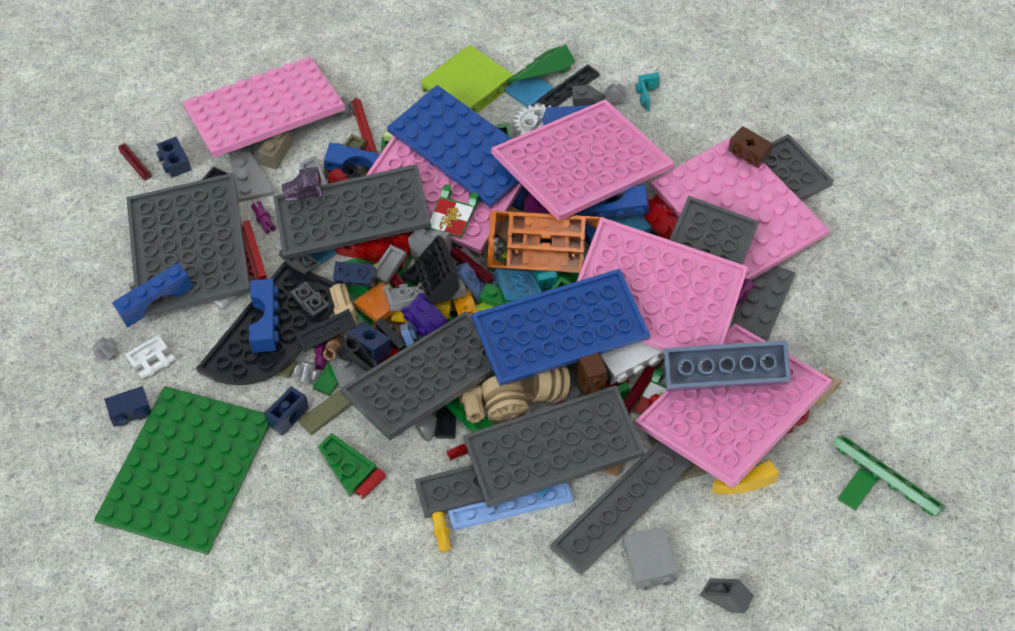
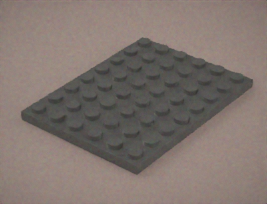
M233 173L126 197L135 288L178 262L188 274L193 285L192 289L179 297L164 295L155 299L147 307L144 317L250 293V279L236 182Z

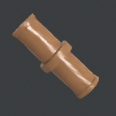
M342 336L328 341L323 352L325 359L330 361L336 357L337 350L344 340Z

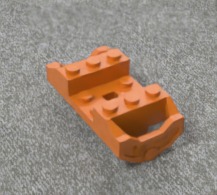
M491 210L487 268L580 274L583 266L585 223L597 228L601 217L571 215L558 221L552 214ZM509 219L507 263L503 265L494 260L496 222ZM540 237L541 239L552 238V246H550L551 243L542 242L540 246Z

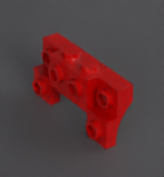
M656 194L653 198L648 199L650 213L644 214L643 217L660 237L670 240L678 218L674 215L673 210Z
M414 231L394 235V237L389 236L335 248V251L338 255L378 263L388 247L392 245L407 253L406 258L399 267L404 269L410 254L408 238Z

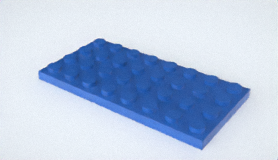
M436 85L387 126V131L470 194L472 192L478 193L479 200L490 209L520 183L491 154L492 147L509 141L512 138L439 85Z
M620 269L479 311L471 316L499 387L578 362L579 358L598 352L601 355L650 338V333Z

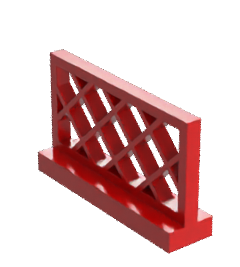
M250 220L242 221L247 262H250L248 264L249 275L254 276V279L250 281L267 279Z

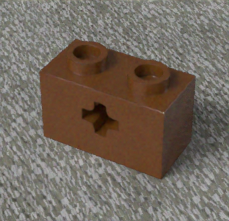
M742 126L730 138L728 151L745 160L748 164L759 168L770 156L773 143Z
M599 353L579 358L577 382L584 396L605 389L607 370Z

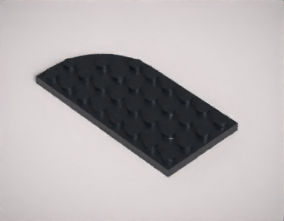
M284 261L270 278L274 280L275 286L279 287L280 296L276 297L280 309L279 312H276V316L278 315L279 327H276V331L279 332V342L276 343V350L252 352L249 342V326L258 322L265 312L254 308L251 301L196 367L197 373L214 381L229 385L254 384L279 374L292 363L303 349L296 334L326 320L334 310L335 306L329 288L337 283L312 272L304 274ZM305 282L309 284L315 293L318 291L329 304L328 308L314 317L305 311L291 296V291Z

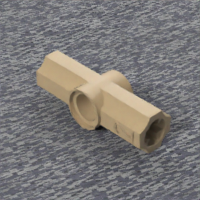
M346 284L333 285L329 289L335 306V315L349 309L358 326L356 320L357 313L353 302L350 300Z
M477 384L459 396L460 403L464 405L467 420L471 421V423H478L485 416L482 405V389L480 384Z

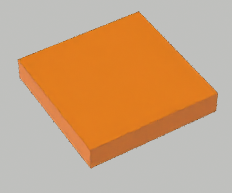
M380 282L375 288L370 289L353 301L355 308L375 322L381 318L385 320L396 312L391 311L383 288V286L388 285L384 282Z

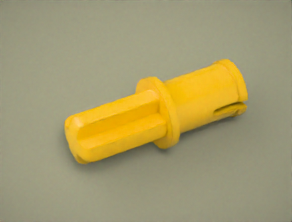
M435 512L432 514L435 529L433 534L437 539L439 551L445 553L451 549L448 535L450 530L446 526L445 514L443 512Z

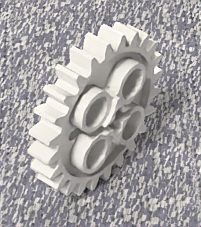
M535 104V108L529 105L528 110L522 108V112L518 111L513 120V132H515L516 137L544 126L542 122L546 109L544 104L541 107Z

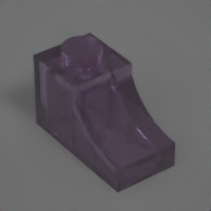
M318 167L300 169L295 179L282 184V192L286 201L322 196L321 176Z

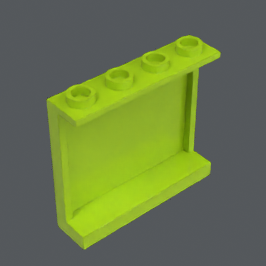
M469 44L455 56L449 58L443 65L437 67L431 74L425 76L421 80V88L424 93L439 85L473 111L479 113L505 92V88L513 83L508 80L513 74Z

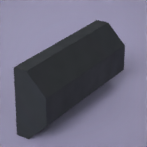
M437 235L414 262L426 298L432 303L449 301L459 290L458 274L445 240Z

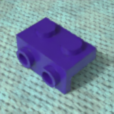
M423 292L419 293L407 307H403L400 310L404 314V319L414 325L416 332L421 337H425L448 322L436 306L427 300Z

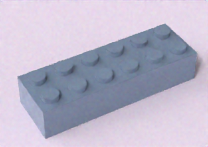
M787 340L664 348L667 392L789 384L791 381Z

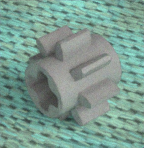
M612 83L605 90L607 94L605 96L606 100L611 105L614 102L618 105L626 98L624 94L626 90L620 83L617 86Z
M341 97L340 99L343 101L346 110L334 115L341 119L349 118V114L353 113V104L351 101H348V98Z
M500 237L495 239L494 259H498V254L502 255L504 253L502 250L505 244L500 242ZM487 243L486 247L482 251L487 254L486 258H488L489 243Z
M102 337L93 346L96 349L93 354L99 360L103 358L109 360L117 352L115 348L117 342L111 337L107 339Z
M302 361L301 365L295 366L294 374L298 376V381L311 384L312 380L318 379L320 370L315 368V363Z

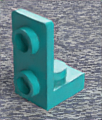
M658 72L638 75V83L635 84L636 92L641 95L640 104L645 106L646 111H650V98L647 90H655L660 85V75Z
M531 270L542 292L551 290L557 282L556 271Z

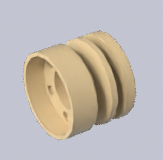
M567 366L522 379L523 394L526 396L527 402L563 401L567 397L570 388V375Z
M494 376L481 385L488 419L492 423L499 424L524 416L529 412L527 399L523 394L522 380L499 387Z

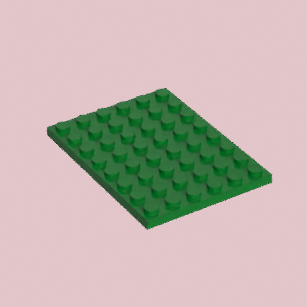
M164 386L94 518L95 522L209 555L269 429L265 414L260 411Z

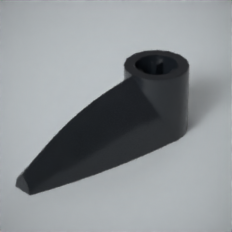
M353 336L345 337L337 350L339 358L345 361L352 360L365 372L378 365L360 341Z

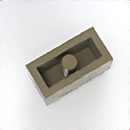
M289 131L267 138L258 151L262 166L277 170L292 146Z

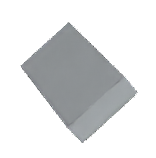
M390 245L375 266L378 269L376 280L387 285L406 258L407 253Z

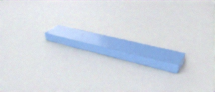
M565 482L554 486L544 498L535 492L487 508L486 502L449 510L448 514L454 531L573 502V496L569 483Z

